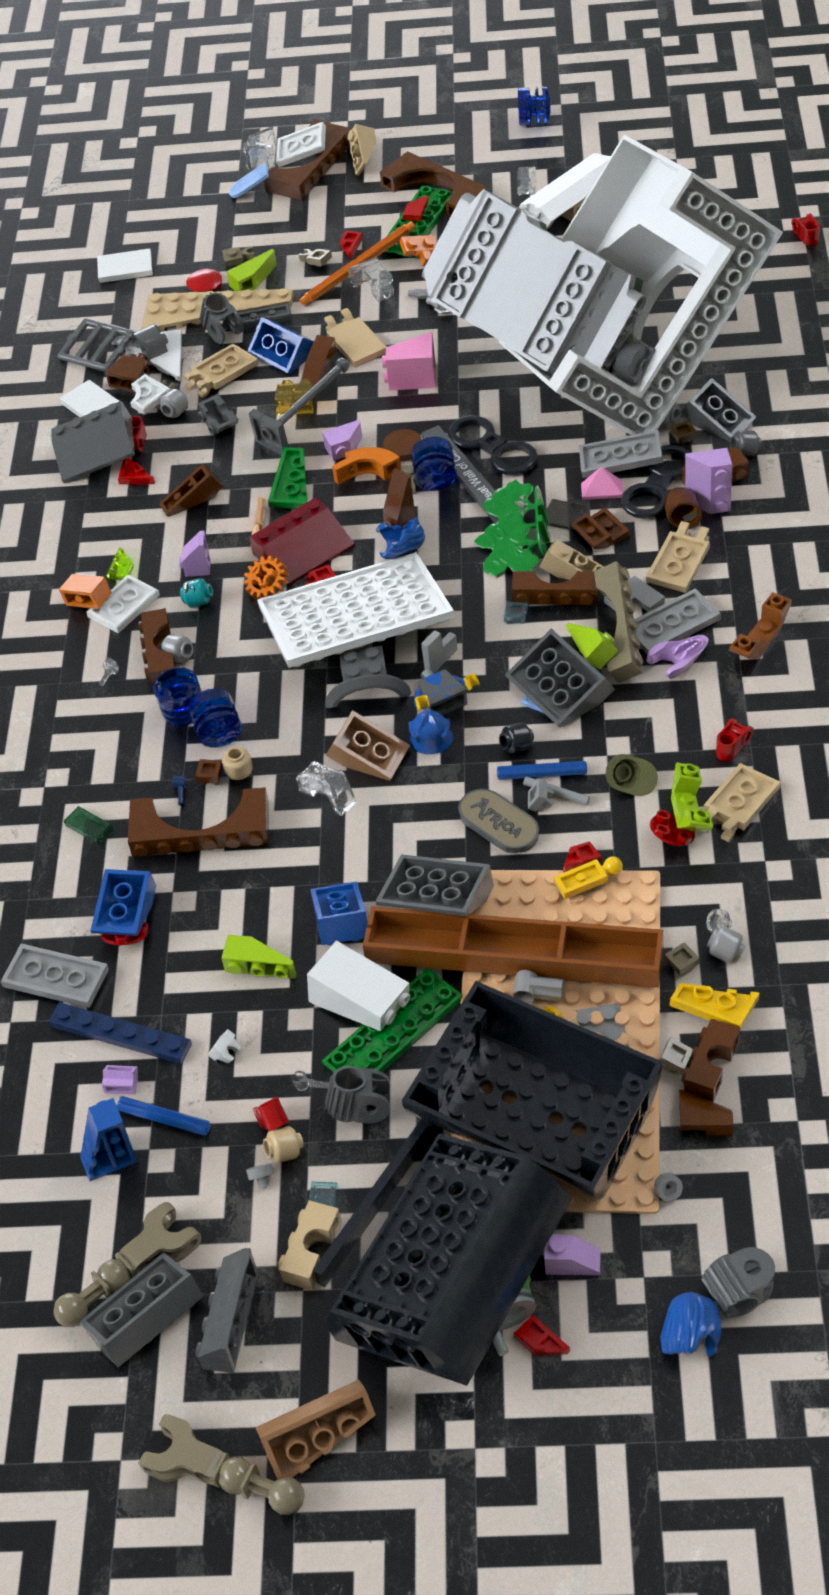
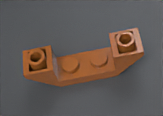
M772 592L762 605L761 619L748 636L739 634L729 647V651L749 659L759 660L780 633L792 600Z

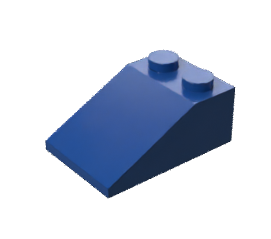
M105 869L90 930L91 933L138 936L152 907L157 886L150 871Z
M357 881L310 889L322 945L332 946L335 941L356 942L365 937L366 928H368L367 916Z

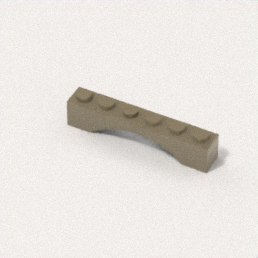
M615 561L594 571L596 588L615 607L617 626L614 645L618 652L607 662L608 672L618 683L642 674L641 664L643 659L639 653L640 641L636 635L638 626L633 616L635 608L631 602L632 590L628 583L630 575L625 567L622 568Z

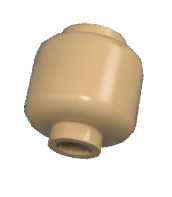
M232 747L222 756L224 773L228 778L242 780L251 774L253 769L250 753L246 749Z
M290 1126L269 1131L266 1138L263 1139L265 1155L275 1163L296 1159L299 1156L300 1148H303L301 1134L296 1133Z

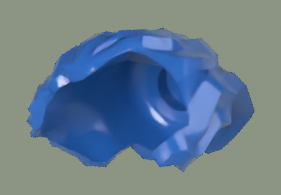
M417 517L414 520H409L403 527L399 525L390 526L387 523H381L376 527V532L381 533L387 543L386 551L380 552V556L384 559H395L415 551L423 545L425 540L424 529L419 524Z
M686 1292L676 1296L668 1307L660 1335L662 1352L670 1355L674 1353L680 1354L681 1352L692 1354L697 1349L700 1340L707 1335L705 1341L706 1353L708 1357L713 1356L717 1352V1344L721 1337V1320L715 1301L694 1292Z

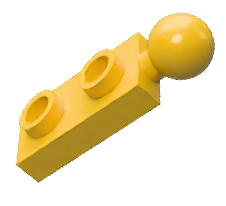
M617 857L607 858L602 866L596 859L554 876V883L563 898L567 899L608 882L607 874L612 876L618 875L622 871L623 865Z

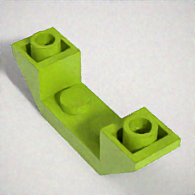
M677 762L671 793L677 828L694 832L712 831L713 824L710 812L699 809L696 794L702 783L699 766Z

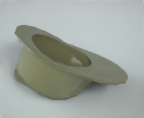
M619 754L614 756L606 767L605 775L607 782L618 791L643 796L654 790L657 784L658 774L656 768L652 763L627 754Z

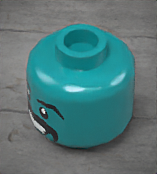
M202 578L186 581L183 584V588L180 589L182 602L191 608L207 605L210 602V596L213 595L212 586L207 584Z

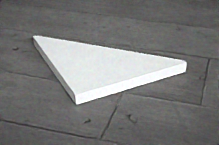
M182 331L160 332L165 333L168 339L166 344L168 352L149 361L147 360L148 365H154L157 367V370L166 375H172L177 381H181ZM116 336L111 344L119 345L125 336ZM132 341L125 348L126 352L130 355L142 353L141 349L137 348Z

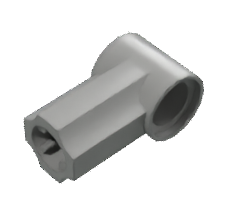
M521 970L516 974L512 996L526 1003H530L534 999L561 1002L564 979L538 977L532 971Z

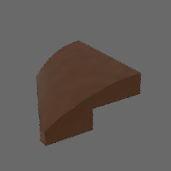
M679 1089L680 1130H706L707 1136H733V1112L731 1109L686 1090Z

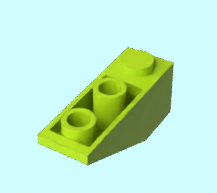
M271 249L228 270L229 286L234 291L257 289L277 266L275 251Z
M227 936L221 958L225 972L231 974H251L258 977L273 976L281 979L296 978L293 960L253 937Z

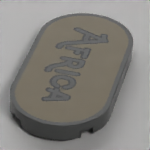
M476 789L464 795L460 800L458 809L461 821L499 849L508 853H514V851H520L521 853L530 850L537 843L539 837L537 821L495 791Z

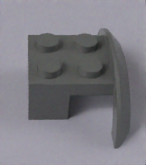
M382 646L356 649L339 654L343 682L335 686L328 693L325 699V707H337L339 702L347 695L365 689H389L400 697L409 696L412 693L406 682L397 677L387 675Z

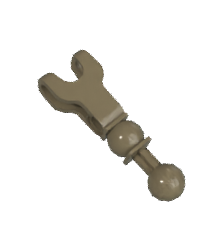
M169 1202L160 1204L146 1215L143 1231L126 1244L119 1253L115 1254L116 1259L104 1262L98 1269V1273L95 1271L91 1272L92 1284L79 1294L66 1293L56 1300L53 1309L56 1321L64 1327L80 1325L79 1321L87 1315L88 1306L102 1295L106 1298L110 1297L111 1294L116 1292L164 1252L175 1262L185 1259L200 1245L201 1234L193 1227H187L179 1232L167 1231L175 1222L176 1209Z
M168 1414L162 1417L159 1425L164 1435L172 1439L171 1446L167 1451L160 1454L145 1452L138 1462L145 1473L163 1482H172L181 1477L188 1476L218 1488L221 1486L229 1494L239 1495L242 1493L245 1499H249L251 1493L254 1492L268 1498L272 1509L281 1515L296 1513L302 1507L305 1497L304 1488L294 1478L283 1477L274 1482L260 1476L256 1464H250L242 1457L230 1458L228 1453L198 1441L187 1421Z

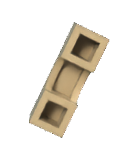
M309 1200L306 1208L300 1211L298 1227L295 1232L290 1234L288 1240L289 1248L286 1255H282L278 1263V1270L283 1282L313 1291L316 1284L313 1269L320 1261L319 1254L309 1252L308 1248L316 1242L333 1243L341 1224L338 1208Z

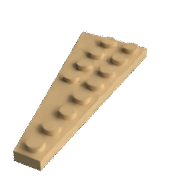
M284 288L217 292L226 296L229 299V303L233 305L238 313L289 304L291 307L294 297L293 289ZM210 292H215L149 294L141 329L156 324L161 332L165 331L164 328L177 326V328H182L187 323L200 324L201 320L199 317L203 298L206 297V294L209 295Z

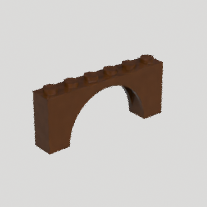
M314 120L310 126H313L323 121ZM324 122L326 134L325 150L314 161L295 168L271 167L268 171L269 177L264 180L265 191L302 200L350 146L348 133L351 128Z
M408 151L380 171L381 187L394 193L401 188L419 183L438 184L453 191L452 196L446 201L448 218L451 217L463 194L470 193L476 197L483 189L487 191V186Z
M266 787L243 789L238 807L227 819L215 826L201 830H182L168 825L157 815L153 798L130 799L128 845L132 856L269 844V800Z

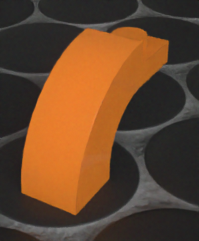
M364 447L345 453L346 459L332 465L334 481L338 485L361 474H375L387 480L391 478L395 468L399 470L401 468L398 455L377 447Z

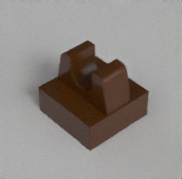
M200 759L195 775L196 782L219 785L223 769L222 760Z

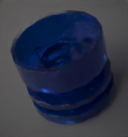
M543 86V94L539 95L538 87L535 88L534 95H531L529 87L518 88L519 126L531 125L532 117H536L537 124H540V116H544V124H549L551 106L547 86Z
M434 436L426 437L414 444L411 449V460L416 484L428 491H439L453 484L457 477V470L450 442L445 438Z
M174 667L161 673L154 681L153 691L162 716L168 723L175 726H186L194 723L204 714L206 708L205 698L197 675L192 670L185 667Z
M219 688L207 689L192 698L188 705V713L201 744L206 747L217 748L228 745L238 738L243 725L232 697L226 690Z

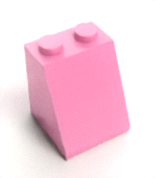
M432 332L386 347V356H382L383 368L387 369V371H384V381L388 383L389 391L435 388L436 361Z

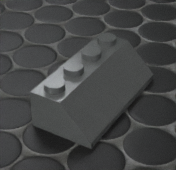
M244 1248L223 1257L221 1267L216 1269L215 1283L217 1284L215 1292L212 1291L209 1296L210 1312L208 1316L204 1317L202 1324L203 1339L202 1342H198L196 1347V1358L199 1359L204 1370L235 1373L258 1278V1271L251 1248Z
M164 1252L81 1319L79 1323L104 1355L119 1367L204 1296L192 1275Z

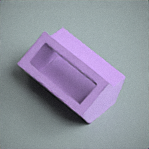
M107 1065L103 1070L102 1087L104 1093L135 1095L138 1083L137 1066Z

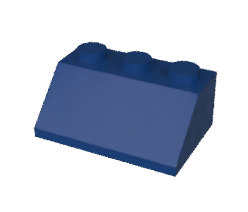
M261 317L247 352L291 374L306 362L314 341L275 321Z

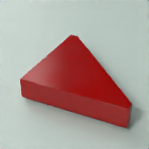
M130 458L122 461L118 477L119 484H155L154 477L146 473L145 469L137 462H133Z

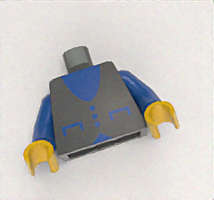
M426 669L421 673L422 679L418 681L419 689L415 691L413 705L417 711L430 708L444 715L467 705L466 690H471L473 686L480 683L475 673L469 674L463 679L451 675L447 670L434 674L431 669Z

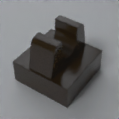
M690 421L670 426V432L677 445L682 446V443L685 442L692 444L693 440L697 439V431Z

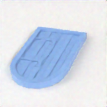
M263 163L238 180L229 190L230 196L232 198L239 197L268 178L269 174L266 163Z

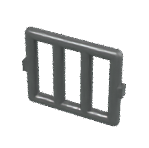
M84 318L74 333H70L66 338L67 342L57 357L63 361L106 372L120 356L126 353L125 348L132 340L131 335L135 332L127 328ZM87 326L93 327L94 330L76 355L68 354ZM102 330L108 331L109 334L91 359H84V355ZM117 334L125 336L105 364L99 363V359Z

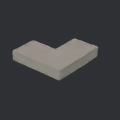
M636 576L628 580L632 590L631 602H635L647 612L665 602V596ZM604 597V603L615 610L614 604Z
M433 631L421 643L425 670L431 669L435 673L457 651L455 634L449 632L442 639L441 633Z

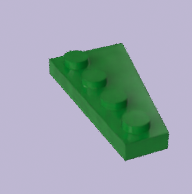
M284 447L268 499L269 508L297 509L308 502L303 448Z

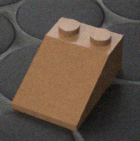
M352 710L326 756L344 767L390 781L410 745Z

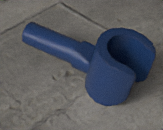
M174 775L172 787L178 789V805L182 806L184 805V789L187 788V782L184 776Z

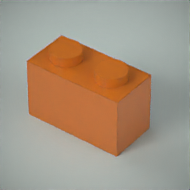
M71 574L59 589L66 606L99 609L112 594L105 577Z

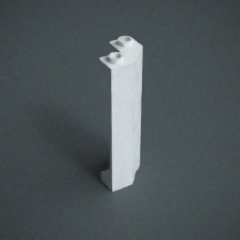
M592 154L520 204L519 208L545 223L548 229L555 219L586 198L611 156Z

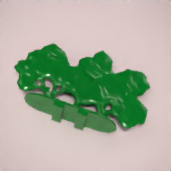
M515 479L509 482L506 487L498 488L492 497L484 502L482 507L487 514L497 517L498 522L490 524L485 529V533L474 540L480 548H491L493 550L485 559L484 572L494 577L503 573L507 567H510L512 571H532V568L540 561L539 557L532 553V547L538 544L542 556H545L547 552L546 542H551L550 533L547 526H550L549 517L544 507L539 486L537 485L534 489L532 484H520ZM533 490L535 496L534 504L528 500V496L532 494ZM518 501L525 502L524 506L527 505V507H519L516 503ZM535 509L536 522L525 523V513L528 510ZM536 526L537 540L528 539L527 535L531 527ZM529 545L527 549H522L523 546Z

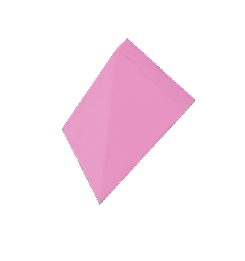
M600 467L581 483L582 500L621 498L623 494L622 480Z

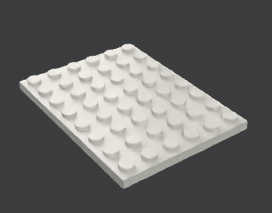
M417 552L257 600L288 668L298 667L303 663L321 660L326 656L341 654L349 649L361 648L369 643L384 641L392 636L404 635L409 631L423 629L429 625L443 623L448 619L455 618L454 610Z

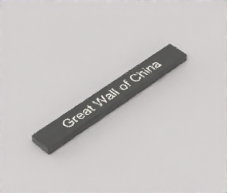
M439 425L422 432V439L428 446L432 445L441 456V461L485 511L482 505L495 492L492 486ZM487 514L495 524L498 522L497 517Z

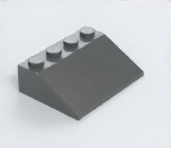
M122 401L112 403L107 407L92 411L87 415L75 418L51 429L52 445L63 483L135 456L132 416Z
M552 628L505 674L559 728L599 706L615 690L599 671Z
M401 854L375 901L376 905L468 916L487 901L494 887L490 864Z

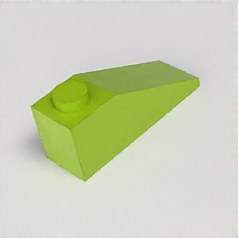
M571 623L566 625L567 630L585 660L599 670L618 652L614 645V638L607 632L603 634L597 629Z

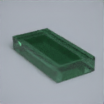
M80 806L64 820L65 826L98 845L114 830L112 824Z

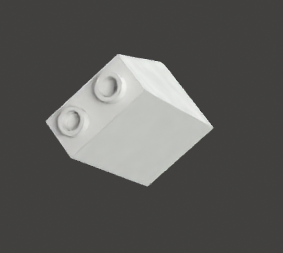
M335 941L307 974L310 1003L379 1031L386 1024L392 1023L398 1009L405 1007L410 999L409 983L338 941Z

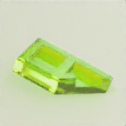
M122 548L118 549L107 572L108 579L121 581L127 575H131L134 565Z

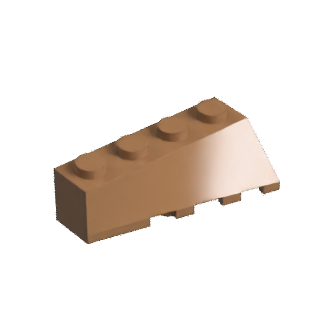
M356 1380L255 1428L278 1480L283 1477L293 1478L298 1473L302 1474L311 1467L310 1464L322 1454L326 1455L334 1449L333 1446L344 1437H349L376 1414L366 1389L360 1380Z

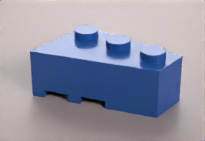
M114 1098L100 1101L88 1108L80 1158L89 1182L138 1162Z

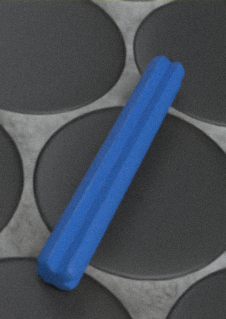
M586 761L497 767V778L499 780L520 779L526 776L536 778L587 774Z
M119 1097L116 1104L118 1111L197 1134L207 1135L211 1128L208 1120L128 1097Z

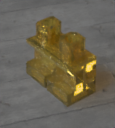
M302 379L298 384H293L290 380H283L282 384H277L274 399L277 415L284 414L312 388V383H310L309 379ZM314 397L296 414L314 413Z

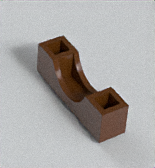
M513 571V605H598L599 590L596 588L594 571H577L570 580L562 583L542 581L537 577L535 571Z
M166 608L142 612V621L138 622L140 634H144V636L140 637L142 649H146L145 652H142L144 664H148V667H144L146 680H151L153 688L178 683L173 654L158 649L163 640L168 635H171Z

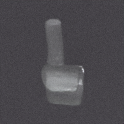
M107 658L103 663V668L106 671L98 684L101 687L104 686L111 674H116L119 670L116 661L111 658Z
M296 1071L294 1073L300 1081L292 1082L300 1091H304L312 1086L325 1089L329 1087L328 1082L308 1079L303 1071Z

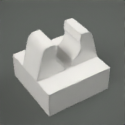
M227 1029L219 1037L208 1053V1056L215 1061L219 1059L230 1063L234 1057L228 1053V1049H232L236 1053L241 1049L240 1044L234 1038L235 1034Z

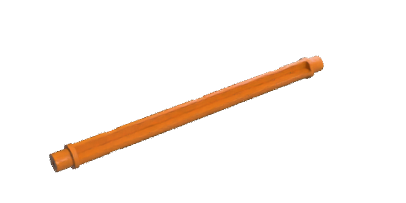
M410 221L408 224L399 227L391 235L379 241L355 260H352L323 280L322 283L306 292L299 299L300 303L305 306L315 301L392 247L393 244L399 242L401 237L409 235L416 228L415 224Z

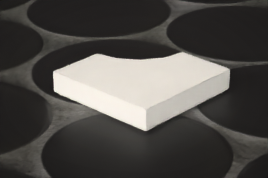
M144 374L131 384L132 389L136 392L135 398L130 402L131 407L145 415L160 404V399L171 388Z

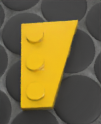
M680 983L670 998L669 1006L708 1021L715 1019L739 1027L741 1031L758 1002L760 993L750 992V995L738 994L737 990L727 989V992L715 991L710 986Z

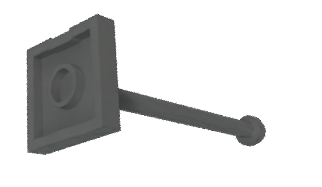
M345 358L338 359L335 362L336 366L278 420L256 409L250 411L249 417L256 442L282 455L284 447H289L284 424L340 372L345 373L350 366L349 362Z

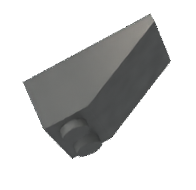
M713 378L691 398L681 412L694 426L729 442L735 432L745 430L756 419V416Z

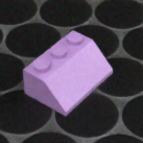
M727 448L685 454V487L691 489L696 494L701 510L709 514L731 511L732 462Z

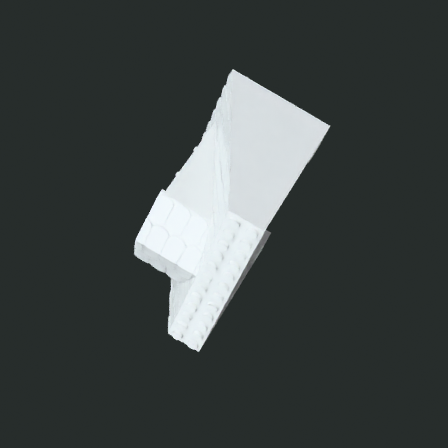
M623 135L561 239L565 242L571 240L643 280L641 294L646 296L647 301L632 328L633 343L630 344L648 346L641 341L645 321L656 299L674 277L685 269L698 277L695 285L654 348L656 350L650 361L642 363L641 369L643 373L638 382L629 385L570 349L556 372L552 374L506 346L502 341L499 340V343L556 393L626 433L634 435L658 430L783 232L692 171Z

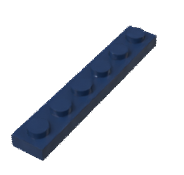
M61 1002L58 1003L48 1021L50 1027L178 1064L183 1063L192 1046L191 1039Z

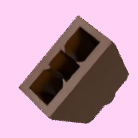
M137 353L135 357L122 355L105 372L109 387L136 393L132 389L131 384L144 374L150 375L147 357L143 353Z

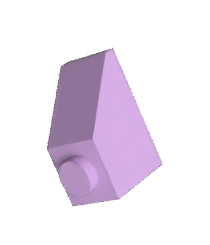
M360 420L322 432L325 449L333 461L344 458L346 452L357 447L362 439Z
M199 531L183 547V554L179 556L180 568L184 569L185 577L210 575L211 559L204 531Z
M552 1235L544 1252L546 1275H600V1248L573 1235Z

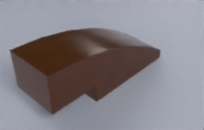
M316 336L305 363L300 389L310 390L328 374L331 369L330 361L337 350L335 337Z

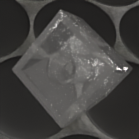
M268 127L250 135L247 142L244 143L243 152L247 157L246 168L249 169V173L263 163H266L268 171L271 167H274L277 160V146L273 127Z

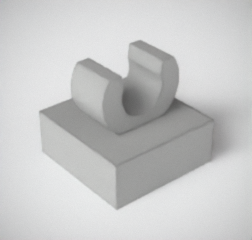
M539 778L529 789V810L536 812L540 806L550 808L554 804V801L550 800L554 791L547 789L546 780Z

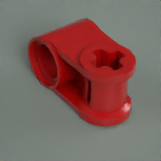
M809 213L806 217L792 218L793 232L797 234L803 244L807 246L817 245L820 239V224L813 215Z
M132 416L134 450L142 452L147 437L145 425L140 416Z
M731 718L717 735V758L723 761L733 760L739 751L750 741L753 735V727L737 723L736 719Z
M274 1097L253 1108L254 1115L262 1129L272 1131L289 1122L278 1097Z

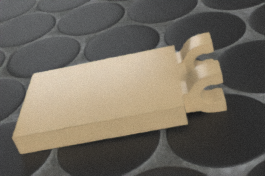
M348 308L341 310V314L344 316L342 323L336 324L332 315L324 318L328 324L326 326L327 336L335 337L337 349L354 367H358L386 354V345L360 317L354 319Z
M231 344L191 367V372L184 374V378L189 381L185 384V387L191 390L198 386L201 390L197 394L204 398L208 395L211 388L217 390L258 366V358L235 344Z
M681 521L676 533L669 532L646 575V582L686 593L710 548L709 536H707L709 528L701 526L697 537L694 538L690 537V531H687L689 523Z
M740 763L704 804L703 810L710 812L713 826L716 820L723 823L722 829L725 831L722 833L721 839L730 842L737 828L745 830L778 791L780 781Z

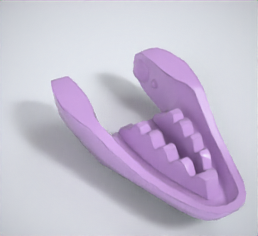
M697 635L679 641L659 643L650 649L646 661L649 664H654L660 660L672 661L674 665L667 670L666 677L673 679L692 665L707 646L709 639L704 635Z

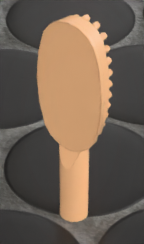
M259 496L257 498L255 524L252 534L263 529L266 498Z

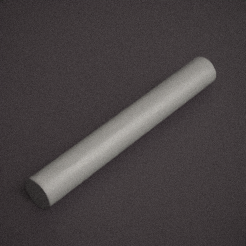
M526 776L523 785L532 787L537 780ZM547 783V789L554 791L553 795L584 805L589 804V796Z

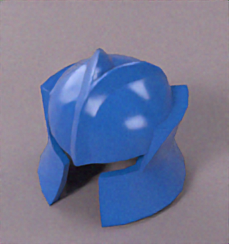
M430 708L419 713L413 721L409 722L411 733L409 742L413 749L422 754H437L448 749L454 739L453 733L449 728L450 719L444 718L439 712L433 711Z

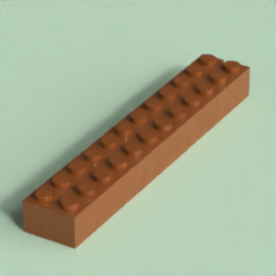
M373 906L370 909L367 923L368 928H366L363 941L364 956L376 964L516 975L521 970H529L536 973L538 977L658 988L664 948L662 929L474 914L459 916Z

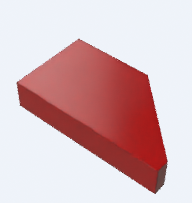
M428 196L408 203L403 213V220L421 221L429 202Z
M346 230L341 238L340 247L349 258L353 257L362 242L363 233Z
M328 564L310 571L305 585L335 577L336 574Z
M590 841L572 846L569 849L562 872H567L596 859L601 863L602 856Z
M534 1315L513 1333L514 1338L533 1355H560L570 1352V1347Z

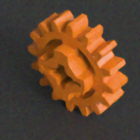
M262 556L260 562L254 560V566H248L250 572L244 573V576L248 578L243 581L247 586L245 589L255 599L278 594L279 590L284 591L282 585L288 583L285 579L288 576V573L285 571L286 566L278 558L274 559L272 556H268L267 560Z

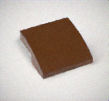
M606 507L592 516L586 513L570 523L571 527L594 549L614 545L630 536L629 529Z

